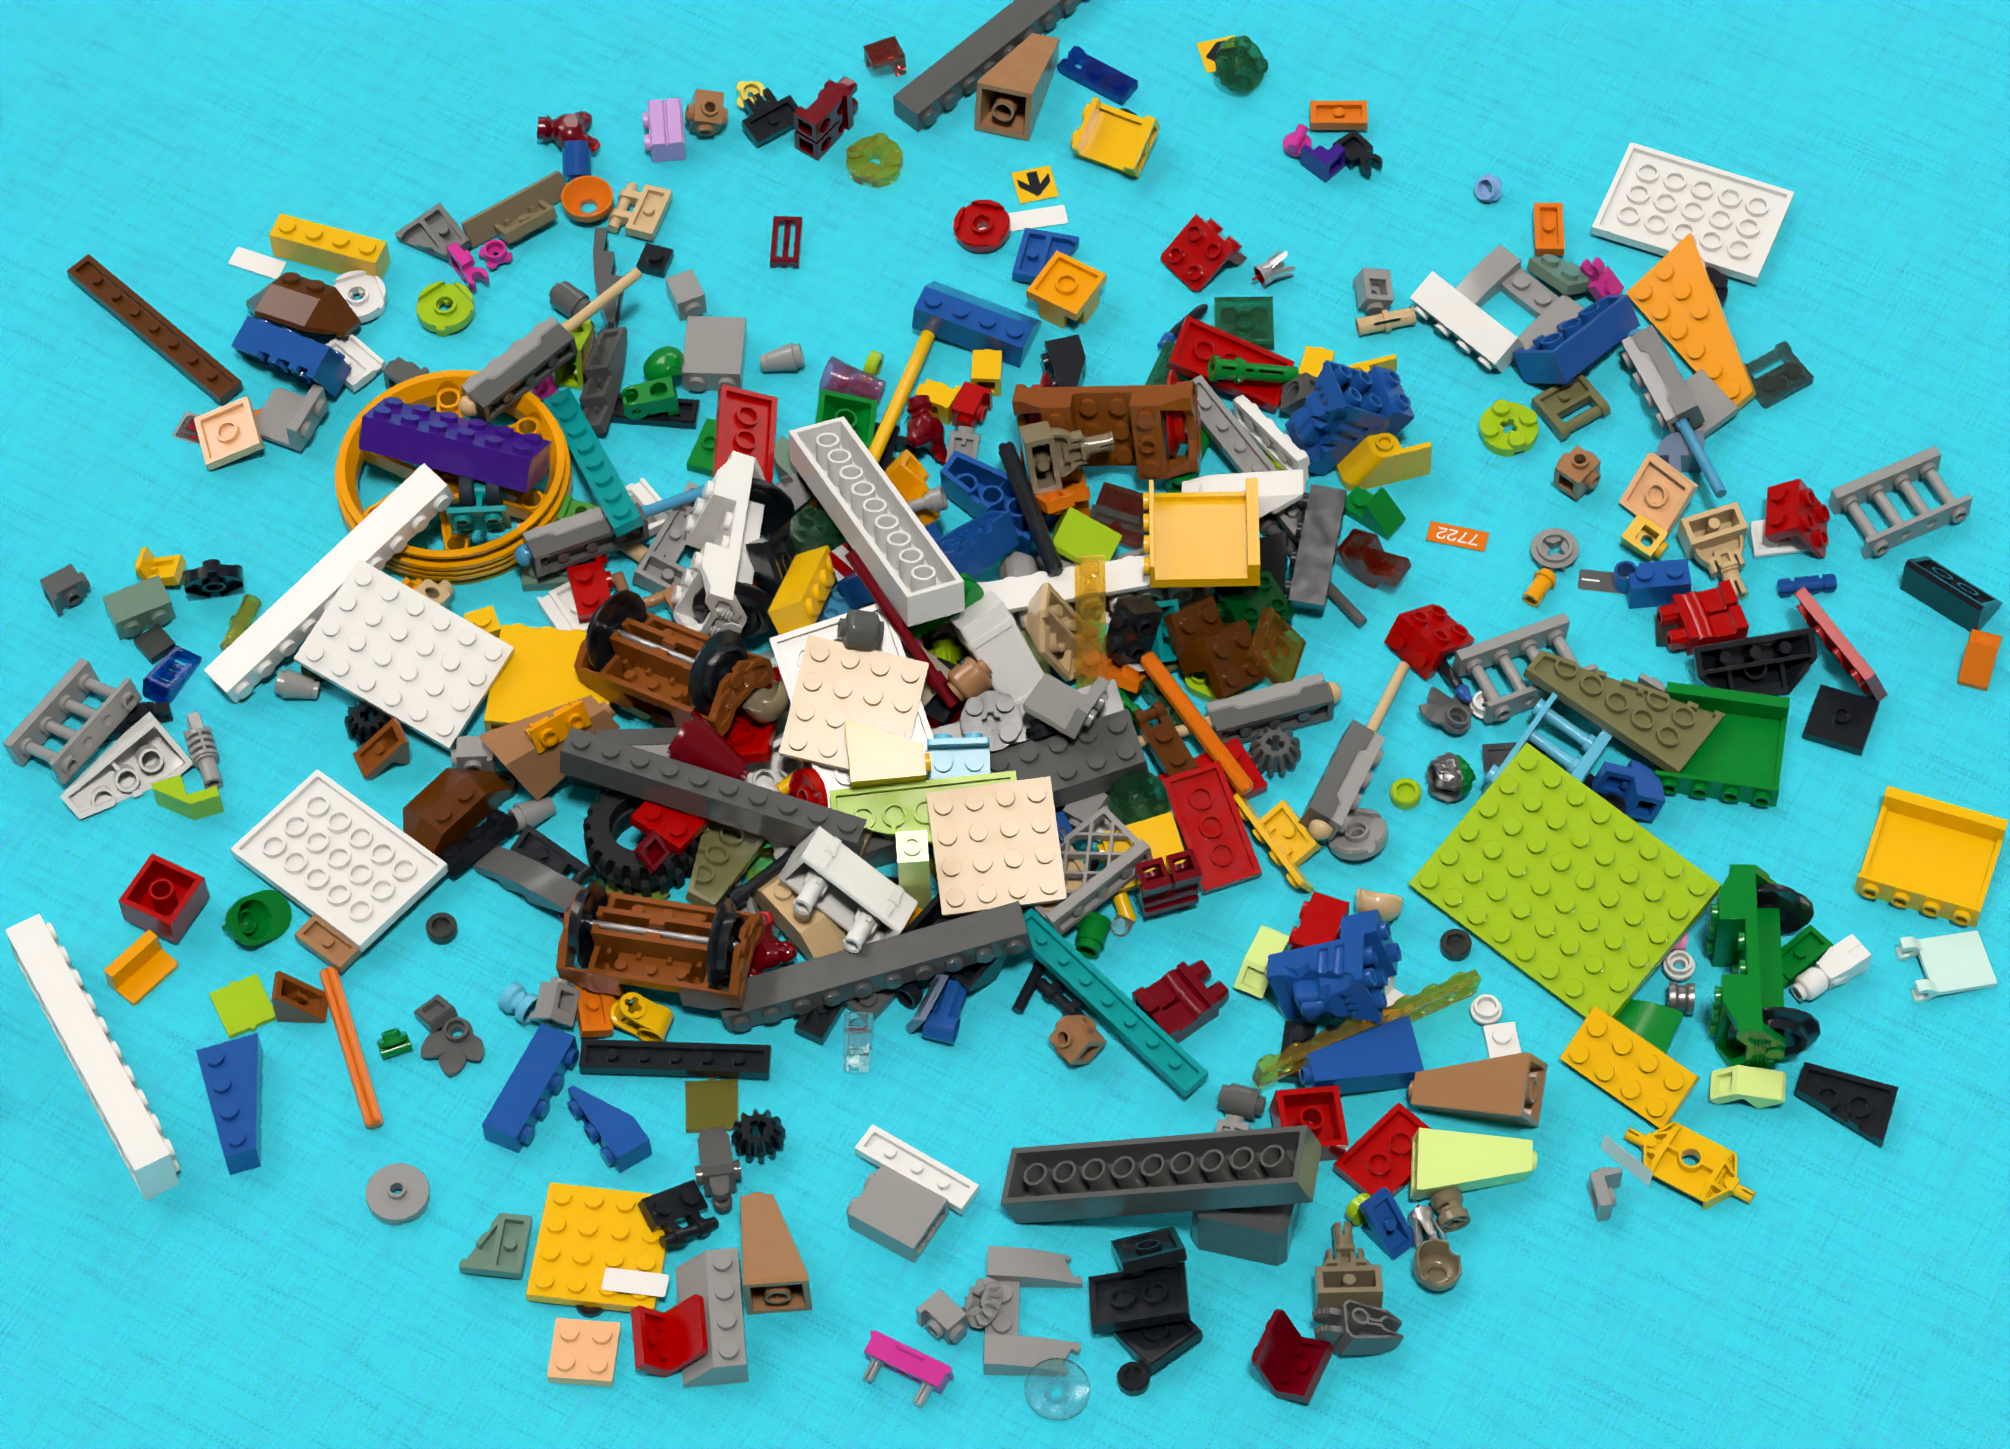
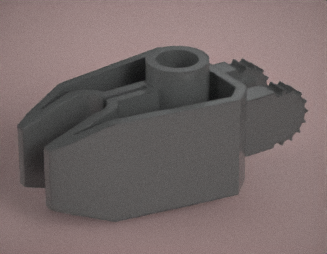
M722 1126L702 1129L697 1139L701 1163L700 1166H695L697 1185H704L705 1196L712 1195L714 1209L720 1211V1213L728 1212L730 1207H732L731 1192L737 1191L736 1180L742 1179L739 1160L733 1161L730 1138Z
M1348 1299L1339 1309L1318 1307L1312 1312L1313 1321L1323 1324L1315 1328V1338L1320 1341L1332 1342L1334 1349L1340 1355H1379L1396 1349L1404 1338L1403 1335L1396 1333L1402 1325V1321L1388 1310Z

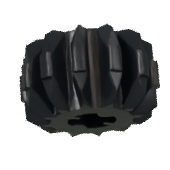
M357 699V707L348 706V716L345 717L344 723L347 728L348 737L351 740H356V743L361 747L392 718Z
M754 1108L753 1115L749 1116L742 1112L741 1121H734V1132L731 1135V1140L736 1145L735 1149L738 1156L745 1154L748 1162L758 1157L759 1162L762 1164L765 1156L775 1159L776 1150H783V1139L786 1137L785 1128L781 1126L782 1123L779 1116L772 1117L769 1109L763 1114H759V1111Z

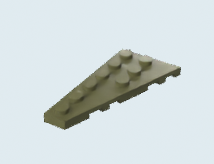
M1543 650L1538 653L1523 674L1525 678L1549 694L1553 692L1557 694L1558 700L1666 772L1681 773L1725 716V713L1717 710L1711 713L1699 709V704L1691 701L1685 704L1673 700L1668 693L1624 678L1622 681L1607 677V672L1598 669L1592 672L1579 667L1575 661Z
M711 821L701 834L686 900L696 905L717 908L727 896L726 894L731 891L768 843L766 837Z

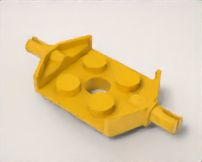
M1675 1121L1670 1122L1653 1133L1648 1132L1647 1135L1629 1127L1624 1136L1625 1140L1634 1143L1643 1150V1164L1653 1172V1177L1703 1202L1702 1209L1704 1210L1725 1200L1729 1195H1734L1748 1204H1751L1755 1197V1191L1739 1184L1740 1179L1737 1178V1153ZM1685 1155H1694L1699 1159V1163L1690 1166L1685 1164L1682 1158Z

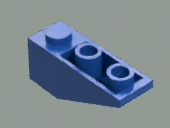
M575 1086L568 1088L570 1101L567 1102V1106L575 1119L580 1117L584 1122L583 1129L592 1143L598 1142L601 1147L599 1150L600 1154L608 1166L613 1164L620 1174L652 1155L650 1139L632 1115Z

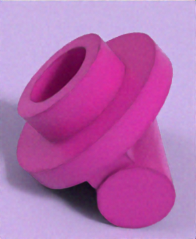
M1299 124L1295 132L1285 136L1283 149L1287 154L1300 157L1301 147L1306 144L1311 148L1312 142L1306 134L1308 128L1305 125Z
M552 374L532 389V393L540 400L558 392Z

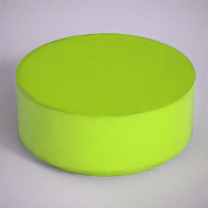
M875 350L870 352L863 368L862 377L871 381L877 378L884 362L883 353Z
M1399 779L1391 786L1390 800L1399 809H1413L1421 800V787L1412 779Z
M1368 1193L1357 1195L1346 1209V1217L1354 1225H1361L1366 1222L1358 1206L1370 1197Z

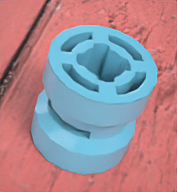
M512 982L501 994L498 1007L506 1013L515 1014V1019L526 1025L532 1021L529 1016L530 1012H535L538 996L534 993L528 994L525 987L517 982Z

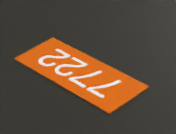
M1431 521L1426 540L1485 552L1490 532Z

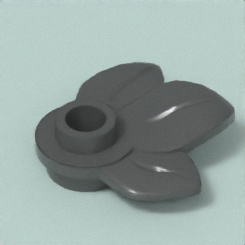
M1431 687L1427 697L1428 704L1419 705V710L1424 718L1432 723L1442 725L1450 733H1466L1471 726L1470 716L1473 714V710L1470 709V703L1461 701L1457 695L1452 699L1437 688Z
M460 1017L449 1019L441 1031L429 1034L421 1047V1057L425 1059L439 1058L440 1067L447 1076H453L461 1072L467 1060L481 1061L484 1055L482 1040L473 1034L471 1024ZM456 1032H461V1033H463V1034L460 1035V1036H456V1037L452 1036V1035H453L454 1033H456Z

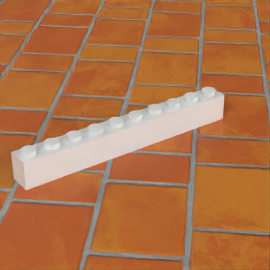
M423 463L204 669L206 674L235 704L241 699L246 698L256 684L263 678L271 675L275 667L285 657L292 655L296 651L297 646L309 636L358 559L381 571L385 563L395 553L401 552L413 536L422 532L428 526L430 520L439 512L449 507L455 496L448 485Z

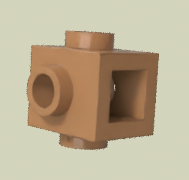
M695 90L691 98V104H687L685 120L690 121L689 131L697 132L701 136L718 134L721 126H725L727 122L728 110L723 108L724 92Z
M1577 445L1570 453H1564L1555 467L1553 485L1575 500H1578L1588 489H1593L1598 484L1601 478L1599 474L1601 461L1595 454L1585 451Z
M1066 1015L1056 1023V1029L1048 1038L1056 1047L1055 1050L1058 1055L1066 1059L1070 1065L1090 1064L1107 1042L1096 1029L1094 1021L1085 1015Z

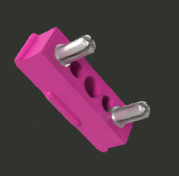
M876 1330L871 1331V1339L864 1350L866 1358L871 1361L862 1376L865 1381L873 1382L881 1366L921 1385L913 1399V1403L922 1407L931 1390L941 1395L949 1380L954 1379L949 1365Z

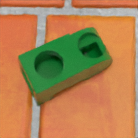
M672 376L631 385L623 389L621 393L624 415L629 419H641L649 414L653 415L662 412H668L669 416L680 414L678 394Z

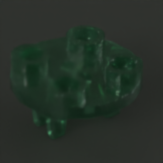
M1245 35L1227 39L1220 45L1216 53V71L1214 75L1220 78L1222 85L1237 93L1254 90L1259 86L1264 73L1268 70V62L1263 57L1259 47Z
M805 506L802 511L794 515L788 525V532L794 549L799 554L826 545L833 551L846 542L845 537L828 513L813 506Z
M1134 771L1124 774L1115 781L1109 790L1107 805L1108 809L1124 825L1168 813L1169 798L1167 788L1157 776L1150 772Z

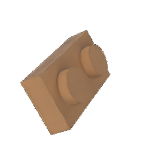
M315 915L294 934L295 940L325 963L334 967L340 974L362 954V952Z

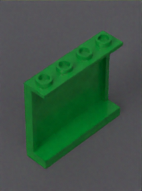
M1667 682L1666 693L1669 694L1671 699L1685 704L1691 701L1699 704V709L1711 713L1717 710L1725 713V716L1681 773L1666 772L1656 765L1655 776H1658L1664 793L1691 795L1699 799H1721L1729 803H1750L1759 807H1776L1790 698Z

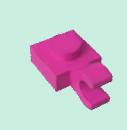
M457 242L446 247L449 265L464 283L467 282L470 290H477L474 281L476 279H482L486 284L489 283L487 271L480 267H473L475 262L467 249L463 251Z
M1596 257L1592 263L1585 259L1580 265L1581 272L1591 281L1587 289L1596 301L1606 295H1620L1624 289V286L1610 267H1605L1599 257Z

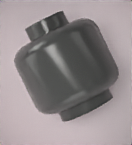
M852 609L845 618L839 619L837 636L842 637L845 648L869 652L874 650L876 645H881L884 635V621H880L877 613Z

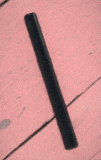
M1010 441L1001 443L998 447V453L1045 570L1049 576L1060 575L1063 572V564L1016 448Z

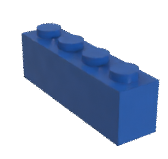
M540 1024L482 1124L485 1140L518 1154L524 1144L528 1145L531 1142L535 1133V1125L539 1118L543 1119L546 1116L550 1107V1099L554 1093H558L564 1084L565 1073L569 1067L573 1068L578 1060L579 1050H577L575 1036L546 1024Z

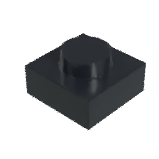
M646 243L636 264L637 269L641 273L665 278L674 258V250Z

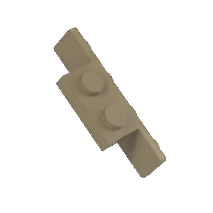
M555 171L463 221L461 225L464 233L473 245L471 247L475 248L495 236H499L508 244L518 242L526 234L536 229H542L549 225L550 221L558 218L552 205L561 201V193L566 186L562 174L559 171Z

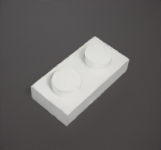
M1515 1022L1483 1026L1488 1059L1521 1053Z

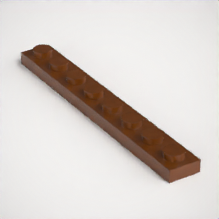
M86 255L67 270L68 277L220 405H223L243 389L240 379L91 255Z

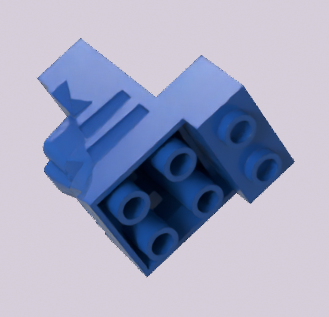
M1328 360L1323 363L1322 371L1314 385L1316 389L1306 397L1304 406L1291 414V419L1285 423L1292 442L1300 450H1304L1309 457V472L1325 476L1371 433L1376 435L1389 433L1395 436L1415 418L1410 407L1411 402L1405 395L1400 384L1401 379L1395 371L1375 365L1370 371L1365 372Z
M1378 909L1341 917L1340 939L1268 955L1267 979L1288 1020L1304 1018L1306 1021H1312L1325 1015L1332 1018L1351 1015L1354 1019L1370 1020L1376 1024L1382 1023L1383 1009L1387 1008V998L1384 992L1385 986H1388V977L1397 975L1398 961L1402 960L1401 949L1397 942L1393 943L1389 923L1387 920H1382Z

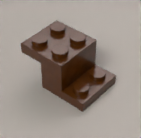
M1213 595L1205 596L1163 617L1182 673L1206 670L1216 699L1224 698L1266 677L1247 619L1223 623Z

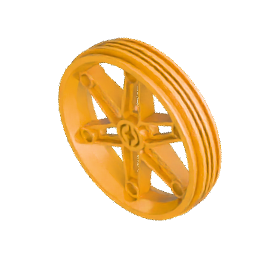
M445 370L416 376L381 393L356 416L343 438L335 467L337 500L342 519L349 533L390 495L388 494L364 511L358 497V481L364 460L404 479H407L418 469L395 458L360 450L359 441L363 415L384 398L396 397L403 400V403L423 404L429 406L431 410L454 412L458 414V417L464 418V415L459 410V401L463 397L461 386L471 375H476L480 371ZM529 391L503 411L519 420L508 426L513 428L514 432L521 434L534 433L540 435L544 440L551 441L549 479L544 494L535 489H530L524 493L503 487V492L517 497L515 502L503 498V505L507 506L509 515L524 519L525 521L509 533L495 540L471 547L472 534H452L446 510L439 512L445 550H431L406 545L401 552L395 553L385 563V569L403 578L408 577L410 580H415L416 578L423 581L431 579L437 584L440 580H447L452 585H465L495 578L520 566L514 558V551L518 545L524 544L522 533L557 521V516L565 496L571 494L572 468L565 435L557 420L538 397ZM430 468L448 485L455 498L451 501V504L459 503V475Z

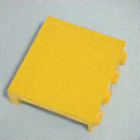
M1246 478V491L1154 493V482L1149 480V492H1143V510H1149V514H1143L1144 532L1150 533V535H1144V554L1150 553V557H1144V575H1150V588L1260 586L1258 478Z
M519 623L512 625L502 624L499 639L513 646L515 652L489 691L484 717L486 731L488 732L567 704L569 701H576L590 695L599 704L605 701L611 707V701L606 700L588 685L580 682L574 668L581 642L586 638L587 632L582 629H572L571 631L558 630L551 626L536 628L527 627Z
M1887 786L1861 871L1857 876L1854 892L1868 899L1890 902L1899 908L1921 911L1930 917L1938 916L1952 920L1958 925L1976 927L2005 837L2008 820Z

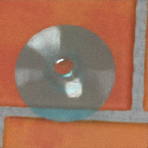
M1050 1358L1041 1361L1031 1369L1025 1381V1397L1030 1408L1036 1414L1048 1420L1064 1421L1071 1419L1081 1413L1089 1401V1379L1079 1365L1068 1359ZM1053 1390H1060L1063 1395L1060 1398H1055L1051 1395V1392Z

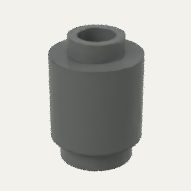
M568 281L556 283L549 293L550 305L568 318L573 317L591 302L588 295Z
M1231 1083L1230 1085L1223 1084L1217 1108L1224 1110L1225 1114L1242 1116L1245 1119L1255 1121L1257 1115H1263L1267 1098L1262 1096V1089Z

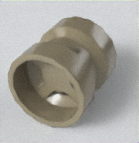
M1458 1188L1441 1190L1430 1199L1433 1210L1438 1212L1437 1221L1443 1232L1456 1231L1470 1223L1469 1213L1462 1206L1464 1199Z

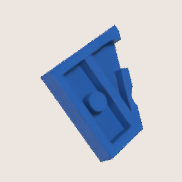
M1025 228L1012 271V280L1032 283L1056 251L1070 256L1079 247V237Z

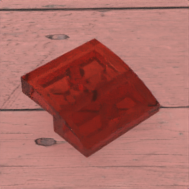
M1104 482L1095 505H1092L1090 510V518L1123 535L1119 542L1120 545L1133 549H1140L1142 547L1144 535L1149 533L1144 532L1143 514H1149V510H1143V493Z

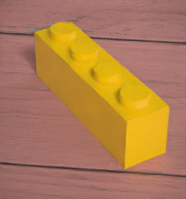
M282 213L278 216L269 234L273 256L339 274L362 270L366 271L367 275H371L374 278L376 275L382 280L391 263L387 241Z
M828 545L795 555L768 610V614L779 635L815 624L837 579L828 554L831 552Z

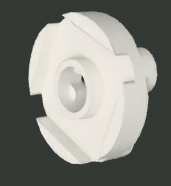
M354 270L340 275L335 280L333 287L338 289L361 323L368 322L385 313L387 294L385 285L378 276L375 275L374 278L371 275H367L366 271ZM359 293L360 296H364L360 300H352L354 299V294Z

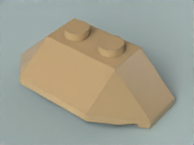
M1049 582L1043 583L1029 601L1028 613L1024 618L1025 627L1042 657L1065 681H1071L1082 675L1080 673L1084 661L1092 654H1099L1101 640Z
M779 874L752 894L761 909L772 913V917L775 919L774 923L809 960L846 950L842 945V941L848 932L815 906H813L812 911L808 915L797 913L792 907V903L799 894L779 880Z

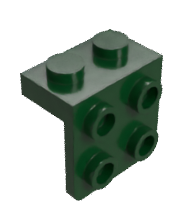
M1268 571L1260 572V586H1223L1215 588L1214 600L1222 622L1229 623L1247 619L1252 636L1255 631L1291 620L1294 617L1295 611L1288 602L1286 596H1284L1283 591L1272 574Z

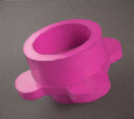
M490 240L479 250V256L485 259L486 267L489 269H496L497 266L504 262L508 263L513 258L512 253L507 251L505 243L501 240Z

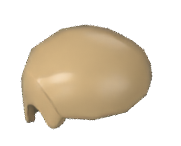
M1357 888L1355 905L1358 913L1378 909L1382 920H1387L1388 922L1400 915L1403 904L1402 897Z

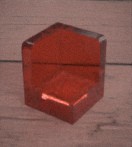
M895 36L863 46L864 63L867 67L872 66L873 69H878L890 65L896 77L906 74L905 54Z

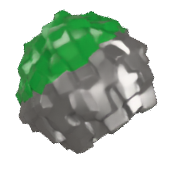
M1446 752L1444 755L1437 756L1435 760H1431L1427 766L1428 792L1446 803L1460 800L1462 796L1471 791L1472 782L1476 780L1474 771L1469 763L1458 754Z

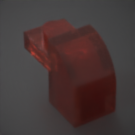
M1353 529L1337 548L1347 570L1361 583L1373 589L1380 583L1395 587L1412 567L1408 558L1384 552L1378 535L1366 531Z

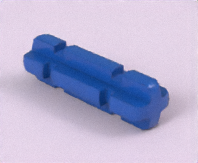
M1822 574V578H1819V575L1794 577L1793 581L1790 578H1782L1777 581V592L1779 596H1791V592L1796 593L1803 587L1810 594L1820 593L1821 589H1823V592H1831L1836 590L1837 580L1835 574Z

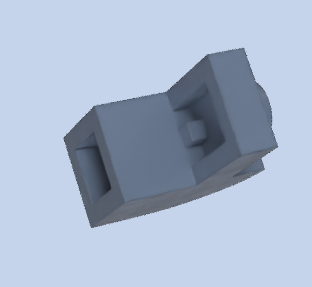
M1680 431L1668 435L1661 441L1656 455L1679 472L1702 473ZM1694 431L1704 449L1703 431Z

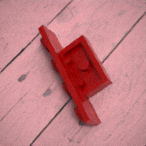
M606 554L593 558L594 562L566 567L579 622L591 620L597 608L612 596L609 589L614 588L611 572L604 571L603 565L608 564Z

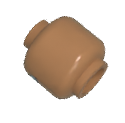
M966 657L948 672L949 682L947 686L961 702L967 701L971 697H978L992 687L989 675L993 672L982 659L976 662L973 658Z

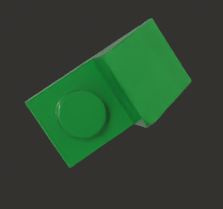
M1357 485L1347 496L1345 515L1387 541L1405 522V516L1383 487L1373 495Z

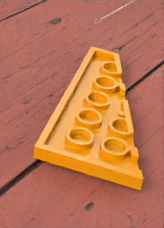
M1689 233L1633 285L1626 294L1696 372L1702 369L1740 410L1756 395V391L1738 352L1735 338L1730 332L1729 323L1714 285L1709 279L1706 265L1696 246V240Z

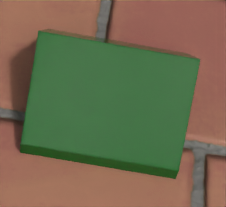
M820 389L815 424L844 416L867 449H869L874 436L878 401Z

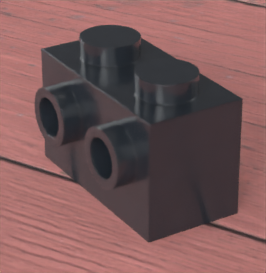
M1148 594L1118 598L1102 649L1118 665L1140 663V658L1152 650L1164 611Z

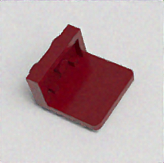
M1275 1309L1271 1318L1266 1323L1265 1331L1258 1345L1253 1351L1252 1364L1276 1398L1309 1403L1331 1358L1334 1347L1330 1342H1325L1324 1340L1320 1341L1302 1337L1285 1311Z

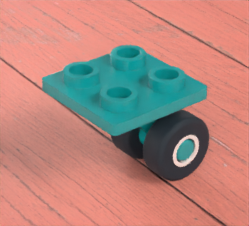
M459 476L458 492L460 507L446 508V515L452 531L467 535L475 533V530L502 533L505 529H511L512 521L507 506L503 505V487L488 482H475L474 479Z

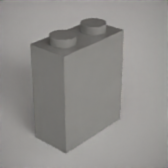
M687 317L683 354L684 363L682 365L684 390L696 392L703 390L718 391L722 384L742 389L748 337L746 318Z
M882 1164L876 1173L872 1172L868 1176L863 1192L859 1198L854 1197L851 1200L846 1213L848 1214L850 1229L915 1264L949 1215L948 1199Z

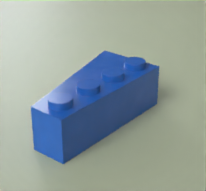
M1606 295L1578 312L1579 318H1572L1556 326L1558 330L1556 333L1547 336L1540 335L1532 340L1534 346L1528 350L1520 347L1512 352L1524 383L1568 385L1575 380V376L1581 371L1591 368L1595 360L1610 353L1613 346L1625 339L1631 330L1640 326L1629 296Z
M955 450L940 471L941 486L944 489L945 495L974 518L987 511L1010 510L1019 545L1014 549L1033 557L1037 547L1007 473ZM1041 510L1050 532L1057 522L1059 515H1049Z

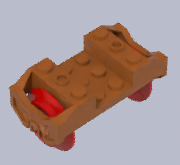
M1174 369L1169 371L1167 385L1053 387L1049 372H1044L1040 384H1033L1030 388H1027L1025 384H1016L1012 405L1014 415L1017 418L1018 430L1019 426L1048 421L1050 428L1059 427L1070 432L1081 430L1082 435H1085V437L1112 431L1115 450L1090 455V458H1087V464L1077 466L1072 473L1062 477L1061 481L1080 480L1082 466L1137 465L1138 479H1169L1187 472L1199 471L1202 456V425L1198 410V390L1194 381H1179ZM1020 438V459H1021V463H1022V466H1023V468H1024V471H1025V473H1026L1025 462H1024V456H1023V450H1022V444H1021V438ZM1180 444H1188V455H1177Z

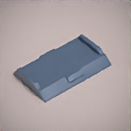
M937 974L928 983L930 987L913 1019L905 1026L909 1034L925 1022L949 975Z

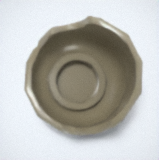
M771 680L772 688L770 689L764 687L755 688L744 701L742 710L760 723H768L780 718L790 703L783 681Z
M1431 1238L1422 1242L1415 1252L1413 1259L1414 1275L1427 1289L1445 1291L1455 1286L1461 1277L1460 1255H1455L1450 1250L1448 1241Z

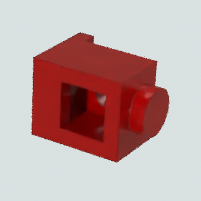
M964 381L951 408L952 425L976 428L979 422H984L987 412L993 408L992 390Z

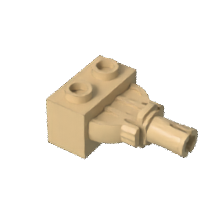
M1738 502L1682 518L1677 535L1687 559L1695 558L1701 566L1709 570L1712 578H1716L1718 575V578L1723 581L1730 580L1736 596L1740 600L1746 598L1749 593L1745 588L1739 570L1745 567L1742 554L1748 526Z

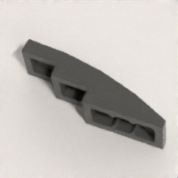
M595 227L593 263L598 297L621 279L622 276L616 275L615 254L608 251L607 228ZM624 291L600 310L606 329L618 328Z
M625 326L600 330L583 369L588 380L579 401L583 405V413L596 435L606 433L619 393L628 332Z
M497 845L482 855L473 865L478 874L497 879L504 889L523 894L529 903L562 913L570 909L573 896L581 888H584L533 859Z

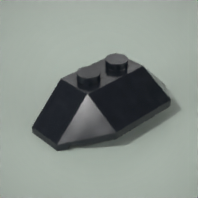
M1813 627L1692 647L1697 678L1709 687L1765 695L1790 693L1818 658Z

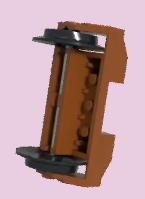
M630 590L615 592L597 608L591 617L586 638L581 642L574 663V668L580 682L588 685L606 700L630 709L640 699L671 712L678 729L682 727L686 719L690 722L694 720V718L690 717V713L695 710L722 737L730 729L736 709L755 688L767 687L771 680L776 677L770 659L747 651L746 642L740 633L726 629L716 632L713 636H708L647 612L645 603L640 595Z
M597 878L593 879L587 888H581L573 896L570 909L564 914L563 932L558 944L556 969L559 978L568 980L593 992L623 996L626 985L677 992L680 995L683 1006L709 1010L730 1007L742 1008L746 995L747 976L755 949L762 941L766 927L762 915L736 911L735 904L731 898H724L718 908L608 892L603 880ZM575 954L581 968H587V970L574 968ZM726 977H730L729 992L719 990Z

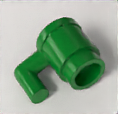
M1090 912L1074 925L1079 927L1075 939V949L1085 958L1095 959L1099 957L1100 951L1104 949L1112 922L1100 913ZM1067 931L1061 935L1063 938H1065Z

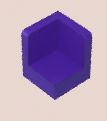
M1338 143L1329 150L1323 146H1318L1313 150L1305 144L1301 147L1300 165L1326 183L1345 167L1346 149Z

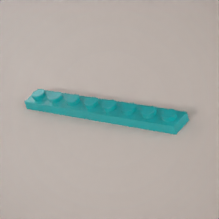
M570 388L555 392L552 396L543 399L544 404L559 423L565 435L569 451L617 538L643 526L644 522Z
M1030 908L1024 913L1033 947L1027 950L1184 1097H1187L1208 1079L1209 1072L1037 912Z

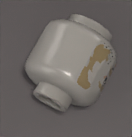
M1022 552L1009 554L1001 561L998 568L1000 580L1006 577H1020L1038 572L1036 560Z

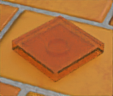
M1271 607L1263 608L1246 658L1273 684L1289 682L1295 678L1306 641Z

